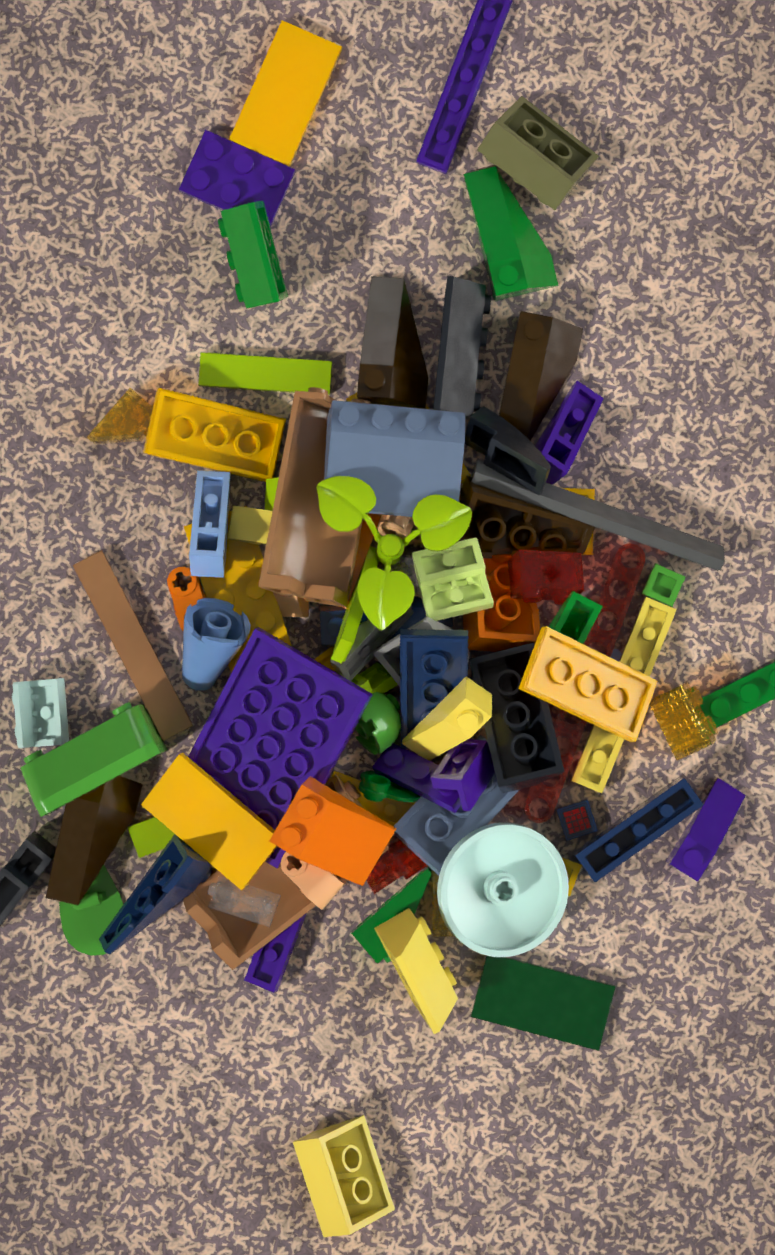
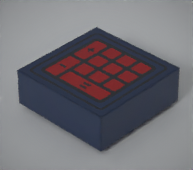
M588 799L556 809L566 841L598 831Z

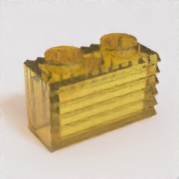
M688 681L652 697L649 704L676 760H680L712 745L716 741L714 735L718 734L717 727L711 716L705 717L699 706L703 704L699 690L696 686L690 687Z

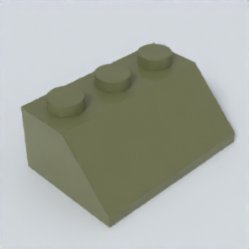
M523 96L493 124L477 149L490 163L497 165L510 175L517 184L523 185L537 196L540 202L550 206L553 210H556L569 196L599 157V155Z

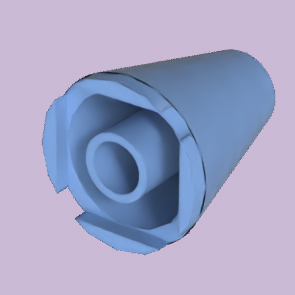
M216 598L199 599L196 605L191 607L190 604L187 607L184 615L182 679L194 690L210 689L249 636L251 624L248 617L243 612L240 616L233 610L234 605L227 601Z

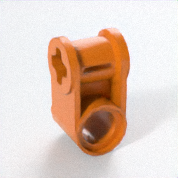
M177 567L168 575L167 585L174 603L173 606L182 632H184V615L187 607L190 604L191 607L196 605L199 599L206 598V594L203 592L199 577L191 576L189 567ZM180 572L184 576H190L192 582L187 584L188 590L184 591L182 586L176 587L175 581L179 579Z

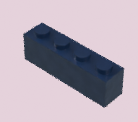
M679 776L575 850L573 854L594 882H597L704 804L687 780Z

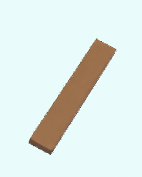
M103 550L74 564L73 567L163 741L192 727L193 724Z

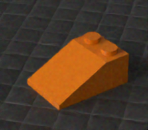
M310 776L300 786L269 842L299 860L363 886L397 828Z

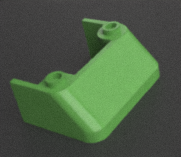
M128 702L112 711L115 717L46 754H43L40 749L23 758L26 765L20 769L40 817L58 810L59 807L156 755L168 751L144 704L132 707L131 703Z

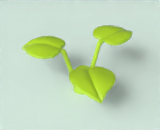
M335 476L319 482L316 487L320 513L329 527L339 532H350L357 529L363 519L374 535L375 541L378 542L377 557L381 563L385 564V569L383 571L379 568H369L362 574L358 582V598L367 618L381 631L405 614L413 603L415 590L410 578L401 571L391 572V565L397 564L402 559L404 547L408 546L416 536L421 535L422 544L426 549L430 551L449 549L466 533L472 517L470 507L448 496L430 495L420 500L414 508L412 519L418 529L412 531L404 539L395 534L381 536L371 517L367 515L376 505V496L366 482L350 476Z

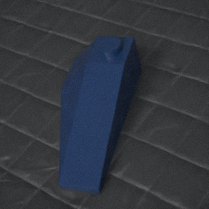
M174 834L99 938L104 952L109 955L195 891L200 883H204L209 878L212 872V865Z

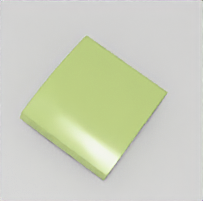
M477 537L459 541L454 546L443 551L424 549L412 552L415 572L427 617L438 621L493 608L494 601L486 578V567Z

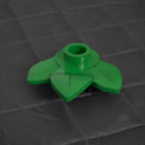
M372 770L363 772L360 775L361 782L358 789L370 801L381 802L383 799L389 798L401 802H416L421 797L391 782L388 778L375 774Z

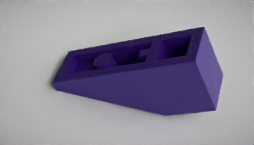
M578 380L573 384L535 444L536 448L543 454L551 466L546 483L554 485L568 473L604 399Z
M717 778L702 802L704 805L696 811L665 862L698 882L716 854L746 795Z

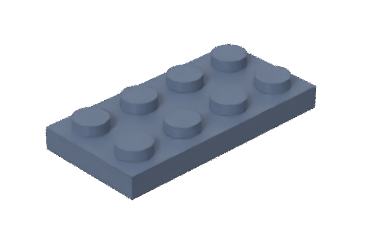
M480 734L476 740L486 739ZM494 774L472 810L463 811L461 805L456 813L421 797L393 826L397 828L394 835L439 876L443 863L452 848L468 833L488 825L519 790L503 793L498 787L496 774Z

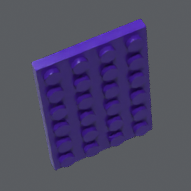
M260 627L255 628L188 757L276 830L300 786L310 776L325 785L373 694ZM277 847L266 862L275 868H279L281 866V859L286 851Z

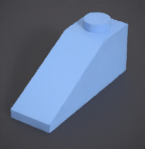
M197 470L189 551L191 576L224 578L230 472Z

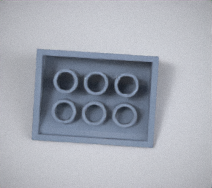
M332 400L327 416L324 480L335 476H350L366 482L376 496V505L368 512L371 514L412 517L418 502L430 495H444L459 502L465 445V413Z

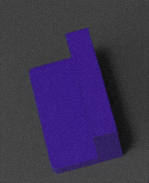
M468 739L448 751L431 776L434 789L458 790L463 811L472 810L495 774L488 741Z

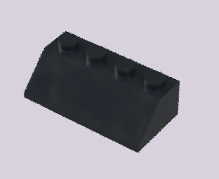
M447 276L433 410L465 413V420H469L473 412H477L480 409L481 393H475L476 380H483L485 360L478 359L480 347H486L488 328L482 327L483 314L489 315L491 295L485 294L486 285L454 276Z
M534 643L469 659L474 682L492 694V717L484 724L498 787L503 793L538 785L565 772L549 704L518 689L535 646Z

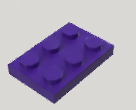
M205 130L179 187V191L220 210L263 200L271 228L296 170Z

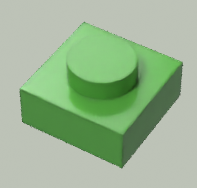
M655 563L641 594L673 607L685 576Z

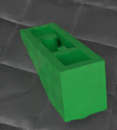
M428 867L424 868L352 930L351 934L377 964L383 959L386 963L391 960L374 928L408 908L415 915L432 874Z

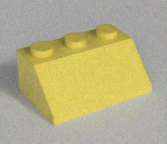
M408 908L374 929L413 1004L432 1032L436 1034L442 1029L458 1000L452 987L457 982L448 967L442 968L440 961L444 959V956L435 941L430 944L427 936L432 933L422 916L416 918Z
M364 1115L313 1131L293 1141L323 1237L350 1235L395 1210Z

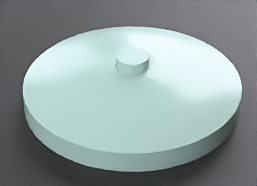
M493 823L482 826L463 837L452 848L443 863L437 885V899L442 919L456 939L473 951L492 957H510L523 954L545 941L560 922L568 899L569 884L567 870L555 846L540 833L515 823Z

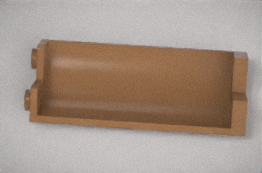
M309 387L308 392L295 391L259 587L288 597L293 595L305 598V601L347 607L362 522L353 531L339 532L329 527L321 516L316 487L319 482L324 480L327 416L332 400L335 399L328 395L327 390ZM352 399V402L371 404V402L366 400Z
M335 774L326 781L325 785L364 808L358 801V798L361 796L349 780L344 783ZM388 845L386 846L382 854L389 850ZM267 862L264 863L243 890H240L215 868L204 883H200L195 891L183 899L186 912L207 932L212 950L232 970L316 906L284 874L281 866L275 868ZM337 876L344 884L347 881H349L340 876Z

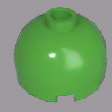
M380 692L372 693L373 695L355 727V730L360 735L356 736V739L366 750L374 755L382 753L391 746L401 732V717L398 712L401 706L393 695H385Z

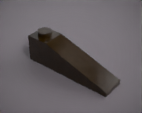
M521 311L514 337L499 416L516 427L531 441L577 361L583 328L554 317Z
M466 476L460 491L459 502L470 507L472 517L466 533L459 541L477 537L483 558H492V555L511 554L512 557H523V554L543 553L545 556L585 553L595 529L594 526L471 482L472 477Z
M119 775L66 804L46 899L79 906L100 873L102 866L135 818L143 784Z

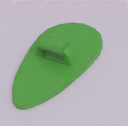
M104 865L79 906L59 902L62 929L68 943L78 952L90 956L106 954L99 938L124 905Z

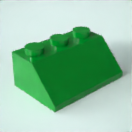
M256 201L222 210V218L218 219V225L222 237L228 238L231 250L226 252L230 269L237 272L239 283H235V290L239 302H244L247 309L279 302L287 298L288 293L264 201Z

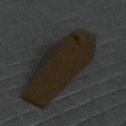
M372 276L360 359L357 398L377 405L426 409L429 377L404 278Z

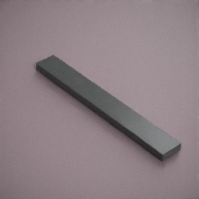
M477 458L473 467L471 482L717 571H721L725 562L724 546L549 483L545 484L542 494L537 495L483 464L484 460Z

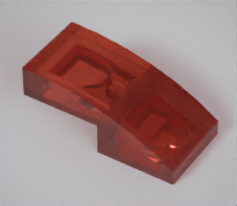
M399 840L388 845L389 850L380 856L366 883L371 891L376 894L401 876L407 880L428 865Z

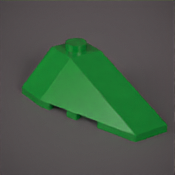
M496 166L463 174L494 301L559 286L551 253Z

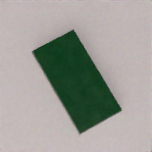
M486 955L470 1016L599 1051L616 986L509 957Z

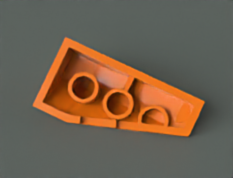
M511 554L492 555V558H483L486 567L485 574L494 605L493 608L463 615V630H468V650L497 652L530 643L535 645L540 632L539 609L536 601L531 600L526 586L528 580L525 572L520 571L516 558L512 557Z

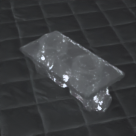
M219 876L217 883L212 882L209 887L208 895L212 897L208 908L270 927L281 895L250 885L240 890L229 879Z

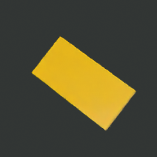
M282 20L229 140L290 167L342 51V46Z
M157 388L143 454L219 472H230L232 475L266 482V479L274 477L286 419Z
M545 626L540 629L518 689L629 742H636L658 681Z
M180 753L141 804L240 890L247 887L278 847L269 842L275 830L184 753Z

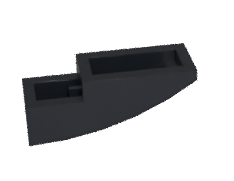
M485 406L481 407L470 416L465 432V444L486 456L483 463L535 494H542L551 469L543 454L516 427Z
M36 831L25 839L9 862L0 870V927L54 860L56 847Z

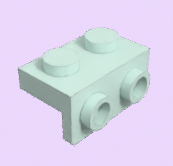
M64 678L13 682L12 702L15 709V736L18 748L63 745L68 742L69 732Z

